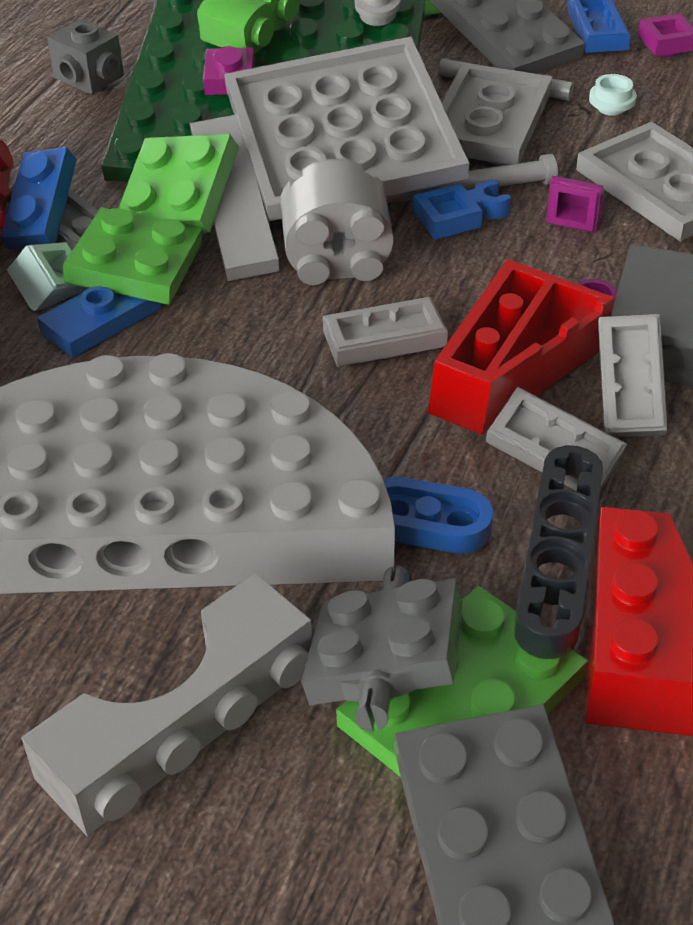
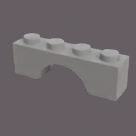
M253 573L201 610L206 652L199 667L182 685L160 697L135 703L105 701L83 693L21 737L34 779L87 837L107 821H115L126 815L135 806L142 794L167 775H174L186 769L194 761L199 751L226 730H234L243 725L251 717L256 707L278 690L289 688L302 679L312 643L311 619L256 573Z

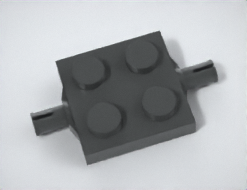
M396 566L395 574L392 567L385 571L383 587L380 591L365 593L359 590H352L341 593L333 599L323 600L301 680L309 705L343 700L357 701L359 705L355 713V720L358 726L373 732L374 723L376 722L378 731H380L388 723L390 701L394 697L417 689L454 684L463 602L456 578L435 582L429 579L412 581L410 571L404 567Z

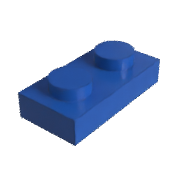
M67 147L23 152L5 218V226L2 229L1 240L10 249H22L26 245L56 243L77 162L76 157Z

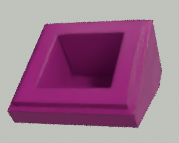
M552 175L546 223L596 233L604 216L603 185Z

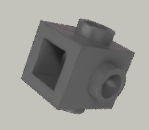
M78 19L47 37L55 79L93 95L103 91L109 84L124 76L118 34L98 27L95 23Z

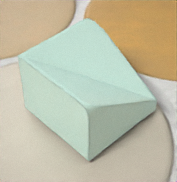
M66 242L26 245L7 269L33 311L45 309L89 289L88 287L64 283L63 264L72 252Z

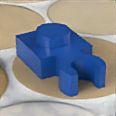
M497 180L483 181L477 184L475 189L468 191L459 183L414 194L413 212L435 240L443 237H453L462 232L481 228L482 218L501 219L510 214L511 197L509 194L498 196L499 183Z

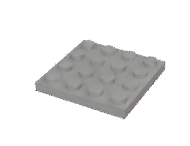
M412 37L224 74L228 97L234 115L238 119L269 221L282 219L280 199L287 183L290 181L291 186L303 176L302 169L318 161L346 159L363 165L364 172L374 178L376 174L382 181L386 196L469 179L468 159Z

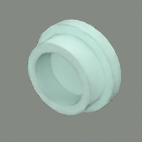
M606 74L596 80L595 86L590 90L589 101L599 112L615 116L631 109L636 103L637 95L633 89L631 79L619 74Z

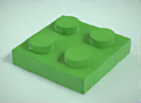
M231 134L145 138L119 208L128 210L132 214L157 219H175L182 224L200 227L202 232H210L239 145Z
M101 207L63 264L64 283L88 288L103 286L111 289L116 294L170 305L201 247L202 228L182 224L175 219H157L132 214L130 211L121 208L108 209Z

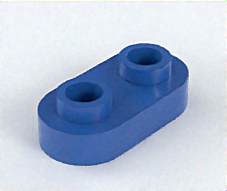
M404 477L383 479L391 501L395 526V542L462 554L474 552L482 548L489 541L492 533L493 508L489 500L479 492L467 488Z

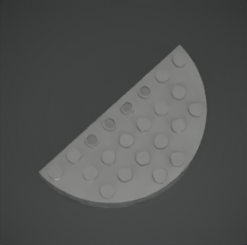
M166 353L158 356H99L91 361L42 371L0 387V594L236 586L253 573H256L269 585L384 581L385 571L390 567L394 571L395 526L391 501L383 478L369 452L355 434L333 413L311 397L285 383L234 365L204 359L180 357L176 354Z

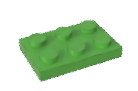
M478 585L462 599L454 684L417 689L394 697L390 701L388 723L380 731H378L376 722L374 723L373 732L358 726L355 720V713L359 702L346 700L336 709L337 726L401 777L393 748L394 733L538 705H544L548 715L585 678L588 660L573 650L566 656L556 659H541L528 654L520 648L514 636L516 611Z

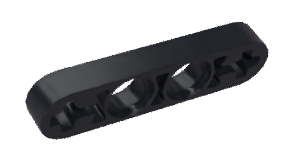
M565 445L557 447L549 452L544 460L514 625L515 639L520 648L528 654L541 659H556L570 653L578 641L603 464L597 454L580 446ZM566 475L578 477L576 491L563 489ZM556 515H567L579 521L581 526L575 529H561L549 523L547 519ZM549 562L560 563L569 567L574 575L565 579H554L543 574L539 567ZM544 603L558 605L554 627L540 625Z

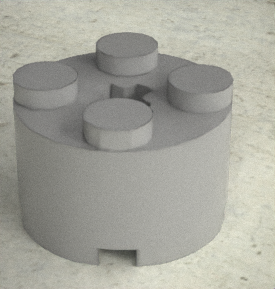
M346 159L318 161L302 169L303 176L291 186L289 181L284 187L280 199L286 256L292 267L297 271L299 279L308 285H318L327 279L355 277L360 281H371L379 277L383 272V263L388 258L393 246L392 226L382 181L376 174L374 178L364 172L363 165Z

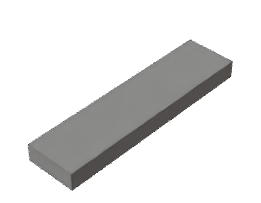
M231 115L190 123L192 136L231 134L239 145L213 222L227 281L280 271L278 256L260 190L237 116Z

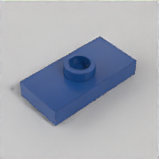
M568 0L567 13L578 37L585 42V53L629 50L631 35L613 0Z
M96 286L85 290L80 295L37 317L40 333L71 358H74L161 309V303L116 294L107 287Z

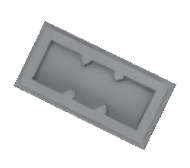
M431 297L323 316V332L337 367L442 348L447 344L448 331Z
M660 314L599 317L598 332L604 432L615 438L666 436L667 419Z
M517 387L488 429L486 443L540 472L543 471L544 460L547 454L553 449L565 445L587 448L597 454L603 464L600 491L622 458L627 446L623 441L520 387ZM566 475L564 485L576 491L578 477Z

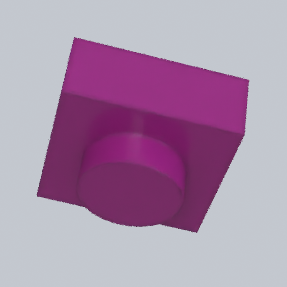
M681 13L640 19L638 36L655 57H674L678 53L693 51V27Z
M226 46L206 49L203 74L205 95L228 94L224 74L255 68L254 47L236 48Z

